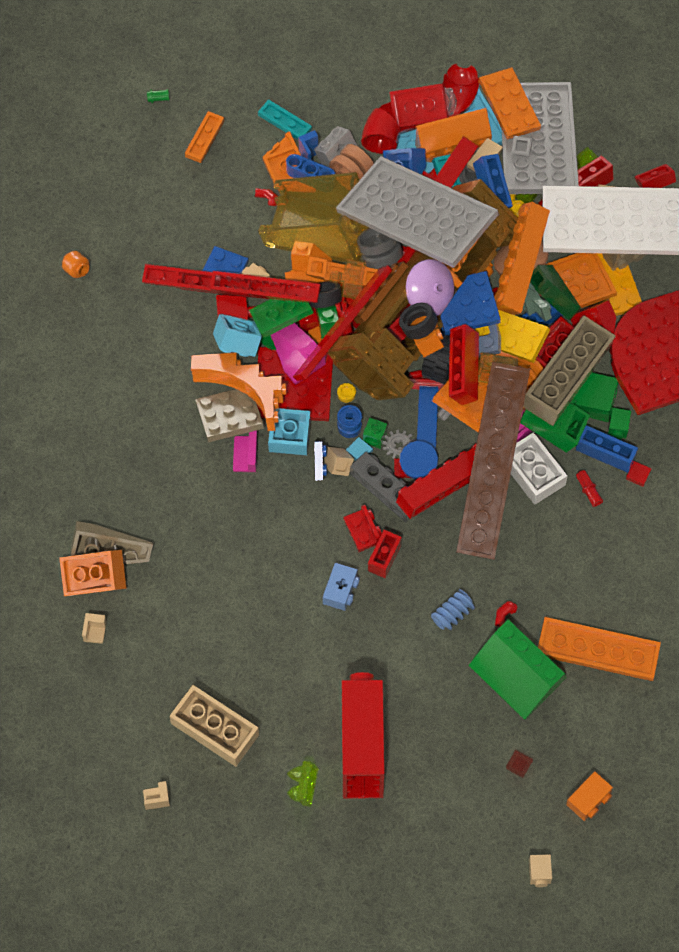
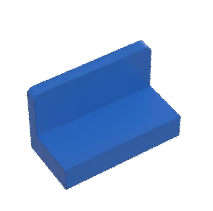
M315 130L298 137L299 152L302 157L309 160L316 155L314 149L318 146V135Z

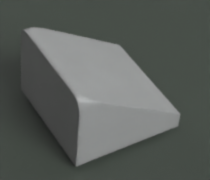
M514 136L511 154L529 157L533 142L532 138Z

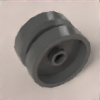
M371 228L358 236L357 244L366 267L379 269L387 265L391 266L402 258L403 251L400 242Z

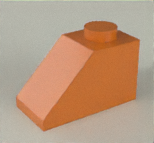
M295 241L291 252L292 270L307 272L309 256L327 259L328 262H332V258L314 243Z

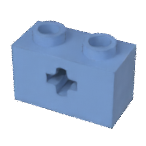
M338 563L334 564L323 595L324 605L344 611L347 605L351 606L354 597L351 594L352 590L357 588L360 577H357V569Z

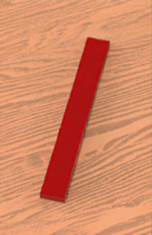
M388 265L377 270L293 375L296 381L304 380L310 375L389 276L392 269Z

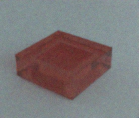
M515 750L506 769L524 778L533 763V759Z

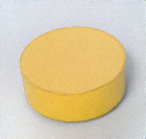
M349 383L340 385L337 389L338 399L345 403L353 401L356 397L355 387Z

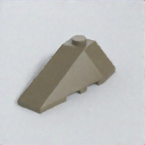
M76 521L70 556L122 550L123 562L125 564L149 562L153 543L99 525Z

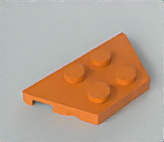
M289 131L280 142L273 146L272 150L263 156V162L278 190L316 191V187L292 178L287 174V157L291 154L301 156Z

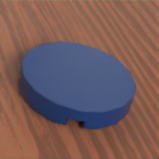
M425 441L409 443L400 454L401 469L407 476L413 479L424 478L431 470L437 468L438 456L436 450Z

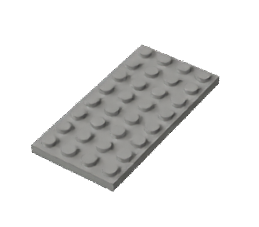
M571 82L520 83L541 124L540 130L519 136L532 138L533 140L529 157L511 154L514 138L507 140L501 128L503 173L509 194H542L543 186L579 187Z
M381 156L336 207L338 213L453 268L499 215L497 209Z

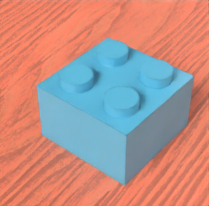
M219 314L213 332L221 351L225 353L235 352L244 357L256 356L262 337L255 321Z
M276 409L279 414V423H275V431L269 432V452L307 455L311 422L310 411Z

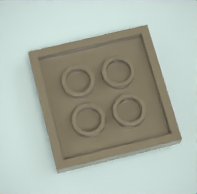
M237 389L195 399L208 442L264 429L256 402L247 394Z

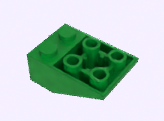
M569 404L554 426L525 409L520 423L567 453L578 445L590 415L577 406Z

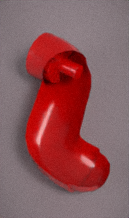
M456 63L448 69L447 74H444L443 78L449 117L460 115L467 111L474 101L479 88V78L475 67L471 65L468 68H461ZM389 102L379 108H375L371 112L362 132L361 144L370 152L383 154V150H395L398 136L404 132L415 130L418 125L399 127L393 118L392 105Z

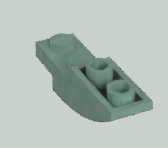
M530 283L523 310L529 316L536 312L546 322L552 318L550 313L551 306L546 300L541 299Z

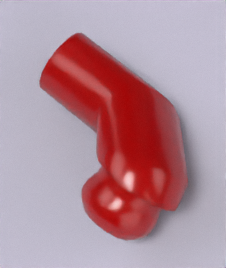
M256 188L255 197L267 198L269 206H277L279 197L272 190Z
M507 601L497 609L495 626L501 627L505 623L506 615L517 612L518 607L515 603Z

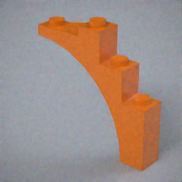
M235 352L192 356L191 371L193 382L223 384L247 394L263 411L267 430L275 431V423H279V414L276 409H279V403H283V395H287L286 383H282L281 376L264 377V372H260L259 364L242 365Z

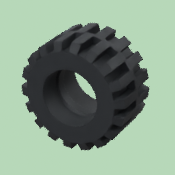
M442 333L444 339L441 341L444 347L424 357L422 377L445 384L449 380L450 336Z

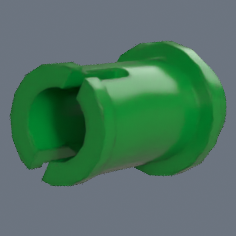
M150 89V91H147V101L151 102V104L154 101H169L168 89L157 91Z

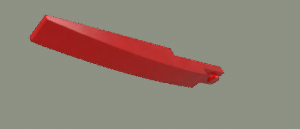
M145 264L142 278L144 284L175 287L181 290L318 303L321 284L219 271L206 272Z

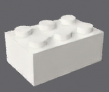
M534 432L516 443L511 475L534 505L566 485V473Z

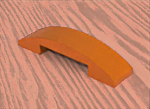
M309 256L306 275L324 281L364 288L378 269L354 267Z

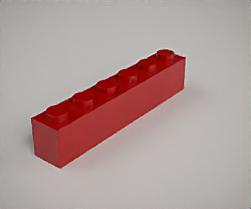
M476 444L469 451L461 452L454 460L446 461L441 468L431 470L426 477L418 478L411 486H405L398 492L399 495L396 503L409 519L469 484Z

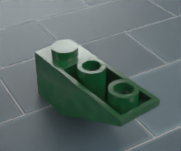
M538 265L533 270L530 283L534 289L567 320H571L581 307L553 265Z

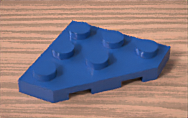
M486 271L468 275L440 315L445 335L450 334V329L467 324L472 329L500 323L501 319Z

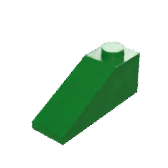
M335 305L326 308H315L321 339L325 337L338 320Z

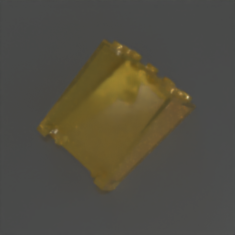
M357 172L275 180L273 187L278 189L280 196L274 199L277 209L272 224L260 225L258 231L264 245L292 252L295 241L314 243L332 260L358 264L362 253L358 247L357 239L369 227L338 213L336 210L340 202L360 181Z

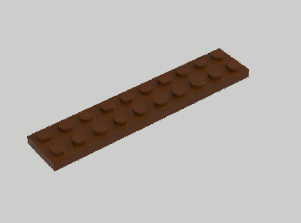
M496 362L491 364L456 553L495 560L530 369Z

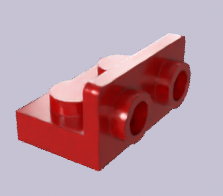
M363 505L360 511L343 517L358 552L377 545L382 533L379 526L374 525V516L370 509L367 510L366 506Z

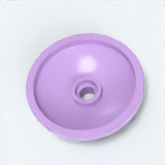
M423 260L411 269L406 281V295L410 305L426 303L433 309L436 316L442 314L454 295L453 277L443 263L437 260Z

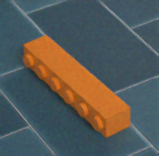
M534 202L523 204L518 211V221L513 229L514 235L509 244L508 256L504 261L503 273L499 278L498 291L494 296L497 309L513 315L522 312L550 210Z

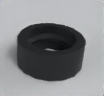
M330 281L317 283L321 284L318 303H308L313 308H326L341 302L340 284Z
M416 303L409 306L402 312L399 318L401 329L410 339H421L428 336L436 328L438 322L433 309L426 303ZM426 316L420 324L410 326L415 319Z

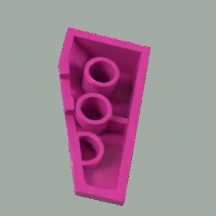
M293 323L270 336L276 347L284 372L296 385L300 381H296L293 375L317 347V344ZM325 356L314 368V370L310 373V375L325 365Z

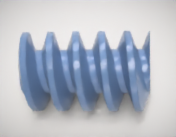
M459 589V592L454 593L453 597L448 599V603H443L442 608H437V611L433 612L431 617L442 630L445 627L452 630L450 623L452 622L457 625L456 618L463 620L464 617L461 613L463 612L468 615L469 611L467 608L469 607L474 610L475 607L471 598L463 590Z

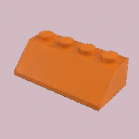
M483 108L416 126V148L425 149L426 162H432L433 158L451 155L463 136L477 144L478 147H481L487 138L490 140L492 138L487 109Z

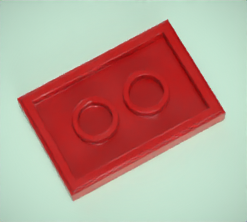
M444 83L390 92L393 118L399 127L425 124L449 117Z

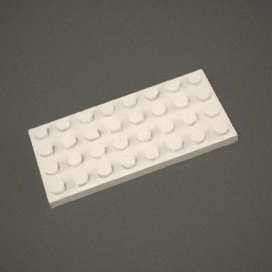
M543 186V207L550 210L543 234V252L679 255L678 188Z

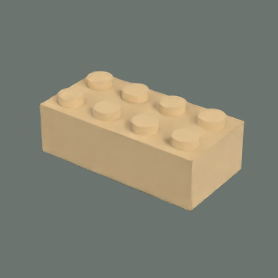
M192 685L169 716L173 726L235 767L259 736V728L194 685Z

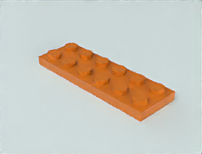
M545 617L538 648L549 659L653 681L661 642Z

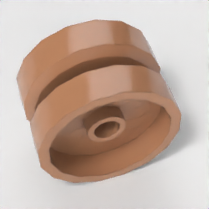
M347 144L340 152V155H336L331 160L329 166L334 170L336 179L352 190L374 163L361 148L353 144Z

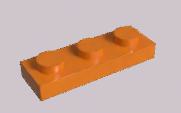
M209 111L207 112L185 152L186 158L202 163L224 123V117Z

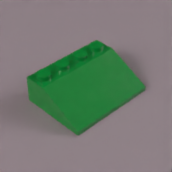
M509 619L491 636L468 665L524 720L567 678L565 673Z

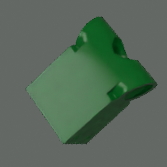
M591 373L570 404L590 415L589 418L609 423L618 391L617 379Z

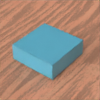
M358 437L346 451L356 461L365 452L370 455L373 452V448Z

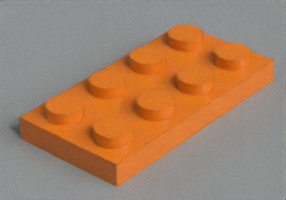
M512 67L479 77V83L507 140L514 138V136H521L540 130L541 124Z

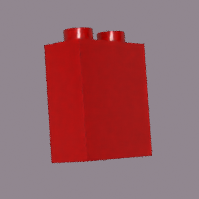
M354 673L350 675V680H342L343 799L383 798V680H374V675L371 673Z

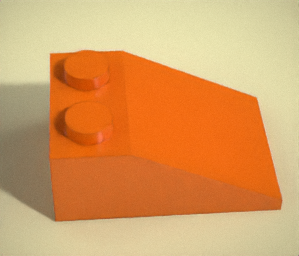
M122 550L60 558L64 596L126 589Z

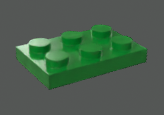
M273 299L249 310L263 339L313 314L308 302Z

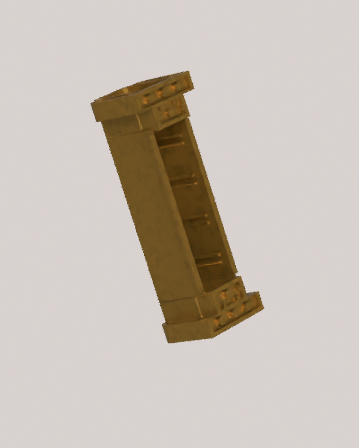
M481 179L456 185L452 188L497 209L499 213L467 254L468 257L460 270L455 272L462 282H464L468 275L484 272L497 255L495 251L497 248L509 246L514 235V226L518 221V218ZM417 250L407 262L409 266L366 322L361 323L352 335L339 337L328 351L333 364L358 389L376 400L404 398L415 385L404 373L413 361L418 360L421 352L417 348L414 339L406 336L399 342L387 328L397 313L409 302L406 295V281L411 269L423 260H435ZM454 285V295H455V293H456V292L458 291V289H459V288H457L455 285ZM438 315V316H437V321H438L437 323H438L439 327H437L436 329H438V328L441 329V328H442V323H441L440 315Z

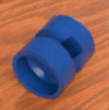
M346 405L338 411L337 428L340 435L346 438H354L361 432L362 413L356 406Z

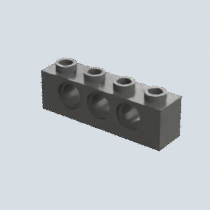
M365 452L350 466V475L406 523L409 517L396 503L399 495L398 492L407 486L406 483L393 476V472L388 467L384 468L374 455L370 456ZM376 472L377 475L371 476L369 473ZM384 484H390L391 487H390V488H384L383 485H384Z

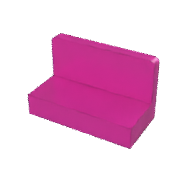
M257 430L249 432V436L234 437L233 457L234 472H256Z

